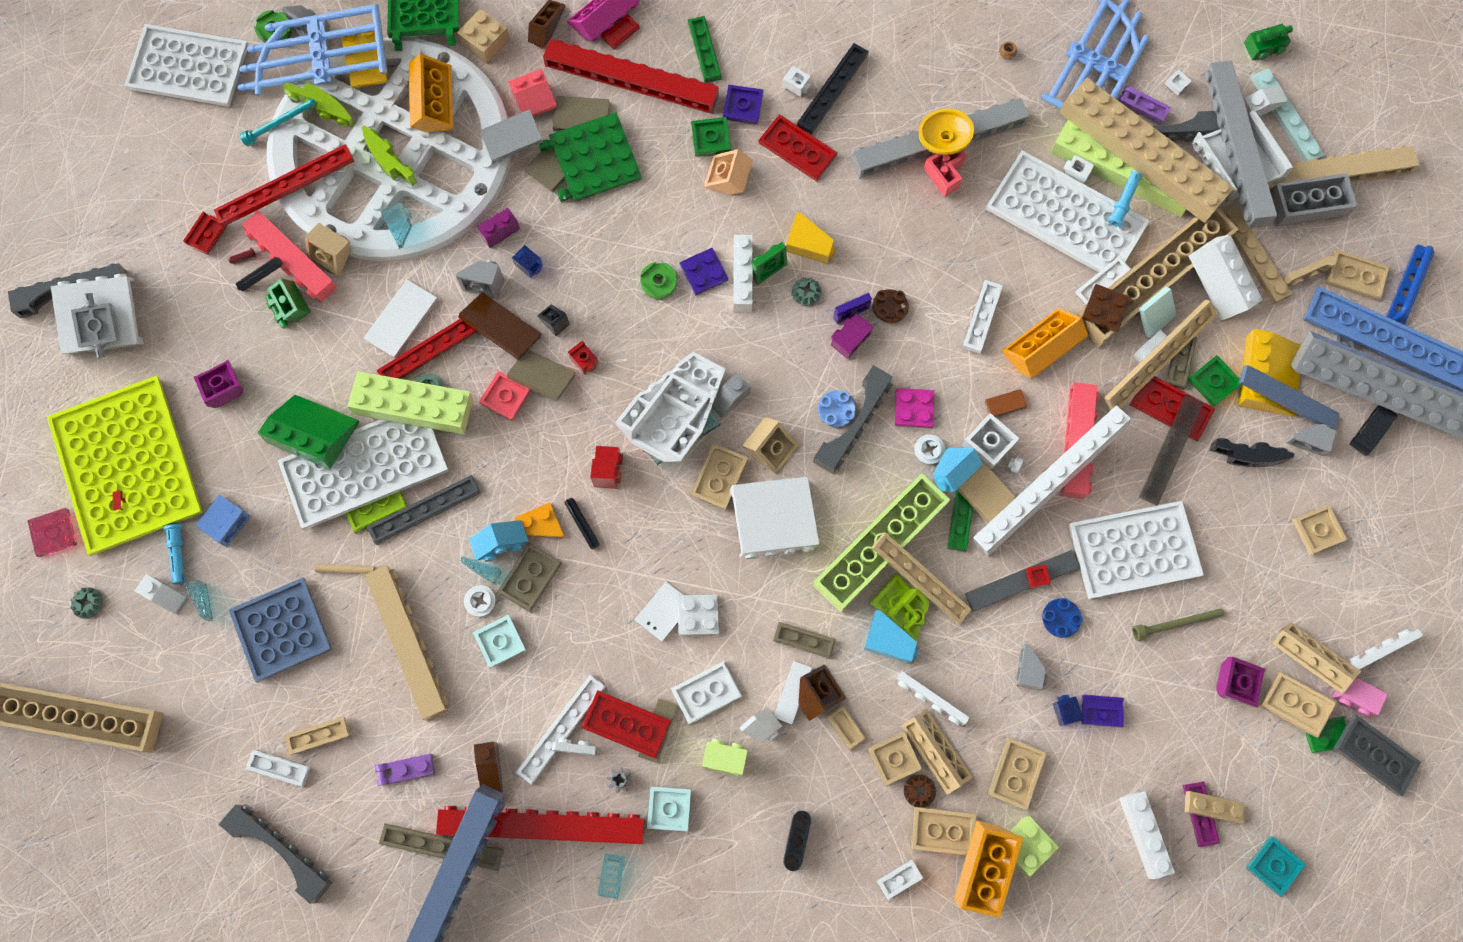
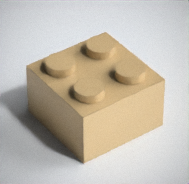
M479 9L457 32L461 45L487 64L510 40L507 27L482 9Z

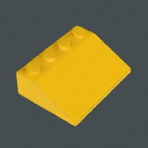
M1253 329L1246 336L1242 370L1244 366L1249 365L1298 391L1300 373L1294 371L1291 362L1301 345L1276 333ZM1240 385L1238 406L1295 417V412Z

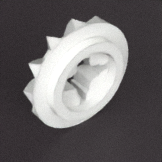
M935 435L920 437L914 447L915 456L918 457L920 462L927 463L928 465L939 462L945 453L943 441ZM926 445L930 448H935L932 451L933 455H930L929 452H924L927 448Z
M483 585L472 587L464 597L466 610L473 616L482 617L489 614L494 609L496 601L494 592ZM481 596H484L483 600L485 601V603H487V605L480 604L477 607V602L473 599V597L480 599Z

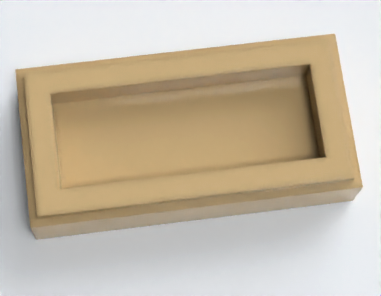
M843 705L827 716V719L849 750L866 739Z

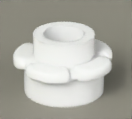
M1019 456L1016 458L1012 457L1008 468L1011 469L1010 473L1018 474L1024 461Z

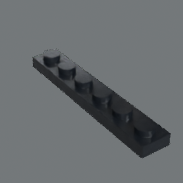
M855 43L852 44L798 120V127L811 135L868 56V50Z

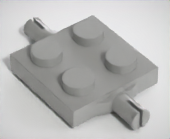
M85 293L86 305L71 310L78 347H95L97 358L106 357L103 346L119 341L113 307L111 303L95 304L93 293Z

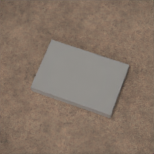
M530 109L480 130L493 163L543 142Z

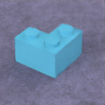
M521 520L491 523L469 539L476 561L485 560V562L496 559V555L507 550H511V552L519 551L524 544L529 542Z

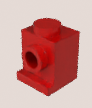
M583 340L568 351L570 359L583 374L587 371L591 372L596 368L598 359L585 345Z

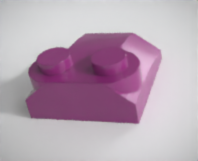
M229 360L198 376H194L202 399L207 407H221L241 396L244 390Z
M1227 657L1220 667L1216 686L1218 695L1224 699H1231L1258 708L1259 695L1266 669L1235 657Z

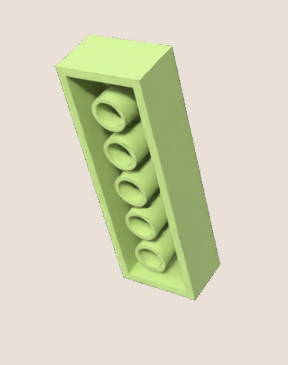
M357 371L347 407L354 415L464 435L473 398L469 391Z

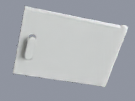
M665 581L664 585L634 620L662 642L678 623L677 596L683 594Z

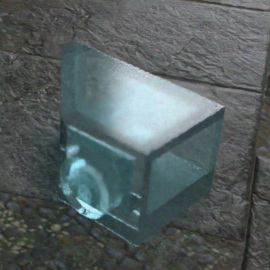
M399 202L380 212L399 249H401L412 227L410 222L412 215L408 207L404 208L402 203Z

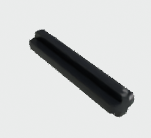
M274 257L236 282L237 289L245 291L283 266L282 260Z
M574 498L567 499L564 503L590 549L597 548L600 543Z

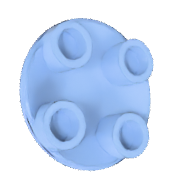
M835 390L826 393L821 398L818 412L822 421L827 425L843 427L853 420L856 406L848 392Z

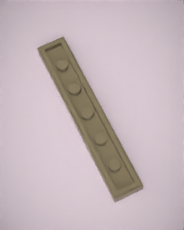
M384 823L379 844L444 859L453 838ZM486 846L480 856H477L480 859L477 866L499 871L504 850Z

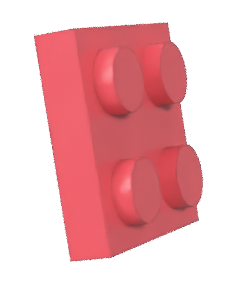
M498 371L479 403L506 419L513 421L530 394L531 389L508 379L506 374Z

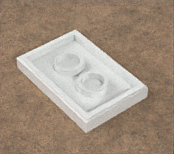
M724 661L671 688L689 725L742 697Z

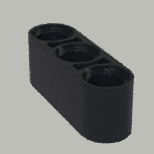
M1378 405L1349 445L1364 456L1369 455L1395 421L1398 414Z
M798 811L792 817L783 857L784 867L790 871L798 870L803 862L811 825V817L806 811ZM799 814H803L807 818V823L804 826H799L796 823V817ZM796 834L800 835L803 839L802 845L799 847L793 846L791 842L792 837ZM791 855L798 858V864L794 868L787 865V859Z

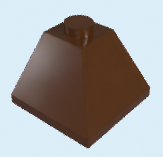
M825 664L800 677L798 704L809 721L846 699Z

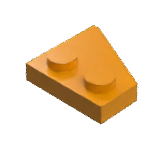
M550 503L514 517L515 521H522L527 537L564 538Z

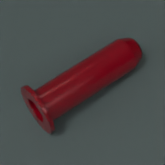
M250 247L248 251L228 258V261L234 264L251 257L256 258L254 249Z

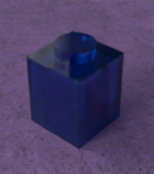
M525 245L512 257L514 265L530 278L542 270L543 263L541 258Z
M1069 694L1057 697V702L1052 703L1059 726L1084 720L1076 696L1070 698Z

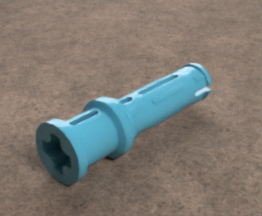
M1131 171L1119 202H1116L1113 206L1115 209L1111 217L1108 218V223L1117 227H1123L1126 213L1130 211L1129 204L1143 176L1140 172L1136 175L1138 171Z
M181 524L164 526V531H166L167 535L165 546L169 549L172 584L175 585L186 582L182 557L184 541L181 537V529L183 528Z

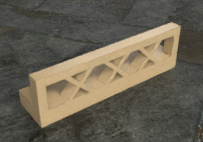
M1292 622L1281 631L1273 642L1274 646L1341 694L1347 690L1361 673L1356 667Z
M927 709L901 725L946 794L958 789L972 778V775ZM922 716H923V717L925 718V720L927 721L928 726L925 725L924 722L922 721V719H921ZM934 735L938 737L939 743L935 740ZM946 752L950 755L951 760L947 758ZM957 769L960 770V772L964 776L963 779H961V777L957 773Z

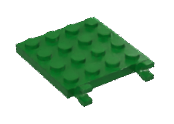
M388 0L387 34L389 38H392L395 51L402 50L401 37L446 33V38L448 39V46H456L454 33L460 30L459 0Z
M617 112L549 134L550 140H543L539 144L541 153L554 149L566 180L568 189L557 190L560 202L571 197L576 202L642 179Z

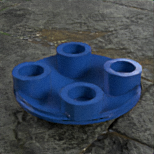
M1058 598L1050 601L1045 606L1042 614L1043 624L1047 631L1060 638H1066L1075 634L1083 621L1078 607L1067 598Z

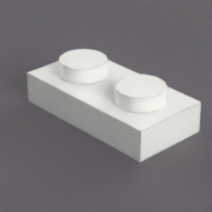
M1159 330L1133 357L1141 362L1167 335Z
M559 739L558 742H553L552 751L595 755L596 746H590L591 742L579 741L578 744H570L571 740Z
M910 860L877 880V883L886 899L889 900L923 879L913 860Z

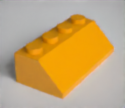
M421 53L409 62L410 127L423 132L453 129L452 65Z
M1058 308L1004 348L1002 352L1021 374L1032 379L1075 345L1079 344L1088 336L1081 317Z
M976 821L954 900L961 909L1001 917L1022 845V836L994 824Z

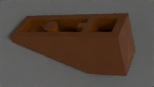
M548 0L529 22V43L539 47L546 46L560 20L565 4L553 0Z
M492 741L474 744L479 785L484 784L503 793L498 743Z

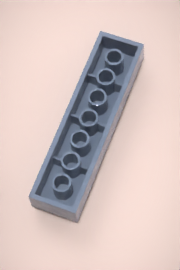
M484 784L474 792L406 942H443L444 936L441 935L445 933L453 920V917L450 915H453L454 911L457 910L462 900L459 895H462L470 883L471 878H468V876L475 871L480 859L477 856H480L481 852L484 851L488 840L485 838L489 836L490 832L492 833L496 826L497 820L494 819L495 816L497 817L502 812L506 801L503 799L506 794Z

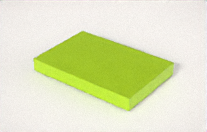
M400 491L348 512L346 516L353 532L356 534L366 529L367 526L408 506Z

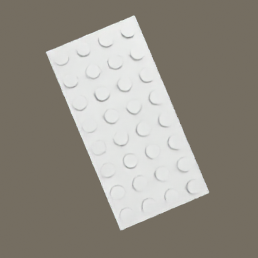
M1023 150L986 206L987 211L1098 273L1118 256L1125 262L1150 221L1130 210L1129 213H1126L1123 220V227H1117L1108 223L1107 220L1115 209L1113 207L1116 203L1114 200Z
M381 419L355 429L331 469H327L294 454L278 460L296 515L303 530L449 472L433 429Z

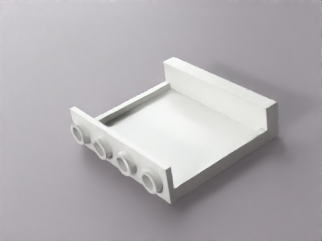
M1256 111L1249 112V121L1269 185L1286 178L1293 166ZM1221 129L1204 136L1198 132L1192 143L1195 151L1201 156L1204 165L1234 187L1227 198L1231 200L1239 197L1238 189L1235 186V177L1230 170L1231 163L1226 156L1225 142L1222 141Z
M126 274L114 275L115 278L108 279L107 276L95 277L96 280L94 281L78 279L76 280L77 283L70 284V281L58 282L56 286H51L61 354L71 355L96 351L95 347L92 346L78 347L71 314L72 309H78L86 305L85 293H93L95 304H112L119 341L104 345V350L144 345L143 337L138 336L130 281H134V278L128 277Z
M808 477L731 486L729 492L730 498L733 497L741 546L740 557H746V559H755L757 555L773 557L776 556V553L784 552V555H790L799 550H802L803 553L814 551L819 545Z

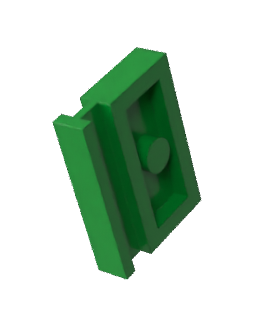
M1345 716L1328 719L1318 738L1307 732L1305 733L1311 753L1331 750L1335 747L1346 727Z

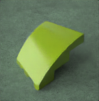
M894 574L869 603L875 609L883 612L918 643L920 628L924 625L925 614L928 611L930 602L918 589L909 588L899 575Z

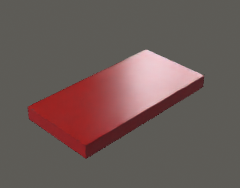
M780 114L758 140L760 145L816 182L838 153Z
M1156 376L1133 397L1129 404L1195 441H1199L1215 411L1214 407Z
M597 690L581 728L656 759L671 720Z

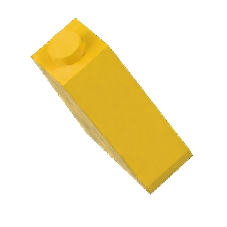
M797 212L786 243L787 252L828 264L829 258H833L836 250L833 247L834 240L802 213Z

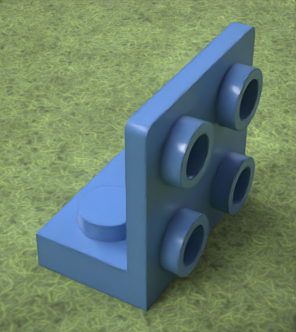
M219 495L196 524V527L218 543L228 547L251 516Z

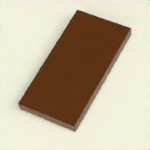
M483 292L464 308L458 318L517 360L541 338L540 332Z

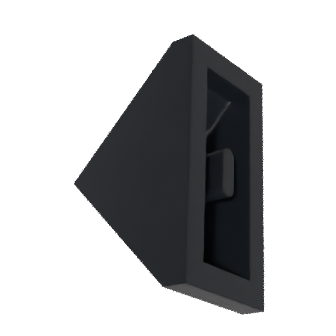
M552 304L537 315L555 336L570 325L566 313Z

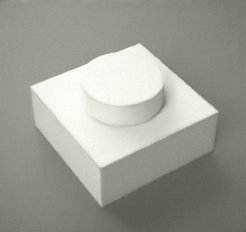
M1177 70L1166 81L1165 85L1175 94L1179 95L1190 85L1191 80L1181 71Z

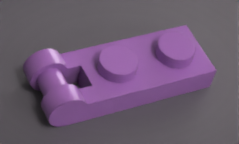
M1126 86L1122 91L1123 95L1118 98V101L1127 108L1159 124L1163 123L1171 108L1130 86Z
M432 754L375 765V772H378L379 778L377 779V786L435 774ZM391 769L392 777H387L386 770Z

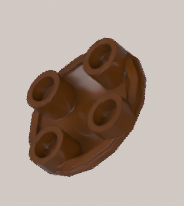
M886 289L877 292L873 299L872 307L875 315L880 320L887 323H896L905 318L908 313L909 304L903 291Z

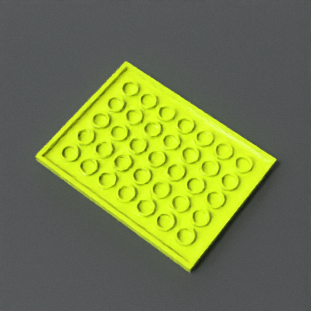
M157 375L47 416L88 555L93 556L163 529L166 525L176 524L203 513L164 389ZM122 491V499L126 498L127 503L121 500V509L114 511L113 492Z

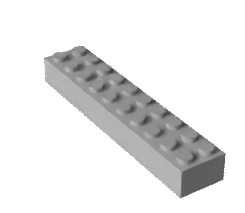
M1312 331L1308 332L1291 362L1292 368L1298 373L1463 439V392Z

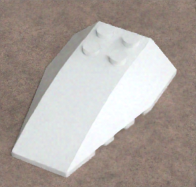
M692 352L675 365L673 370L666 372L660 380L649 385L647 390L641 391L636 395L615 422L616 426L631 444L663 462L682 461L703 432L724 376L725 368Z

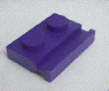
M866 293L835 307L833 318L836 324L846 320L849 316L853 317L856 313L859 314L870 309L872 300L870 294Z
M1082 695L1081 725L1124 727V698Z

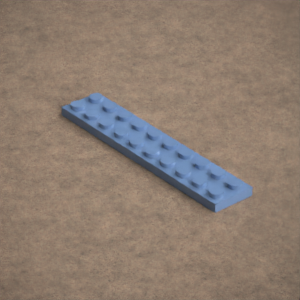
M1322 287L1316 289L1304 316V321L1335 335L1338 334L1340 337L1354 342V344L1463 392V351Z

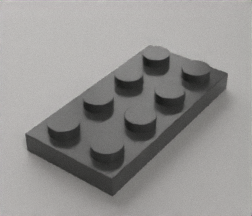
M1352 715L1333 748L1397 796L1404 795L1421 764L1418 759L1358 715Z

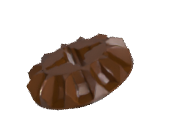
M914 775L906 781L904 796L910 805L924 808L935 800L937 790L934 782L928 776ZM924 783L923 790L926 792V794H928V796L920 795V797L916 799L917 791H915V789L912 787L920 788V786Z

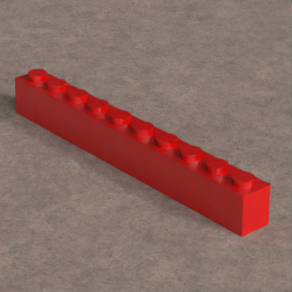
M550 39L543 55L545 67L713 114L719 97V87L712 83L700 82L695 78H686L677 73H668L659 68L654 69L645 64L633 63L628 59L616 58L610 54H601L592 49L587 50L578 45L566 44L561 40Z
M444 806V810L438 809L436 835L455 836L468 806H465V811L457 810V806ZM506 808L505 812L499 813L497 817L495 816L494 820H497L496 826L492 833L490 832L489 836H486L494 838L643 844L645 819H640V814H628V818H620V813H608L607 817H599L598 812H587V816H579L577 811H567V815H558L559 811L546 810V814H538V810L526 809V813H518V809Z

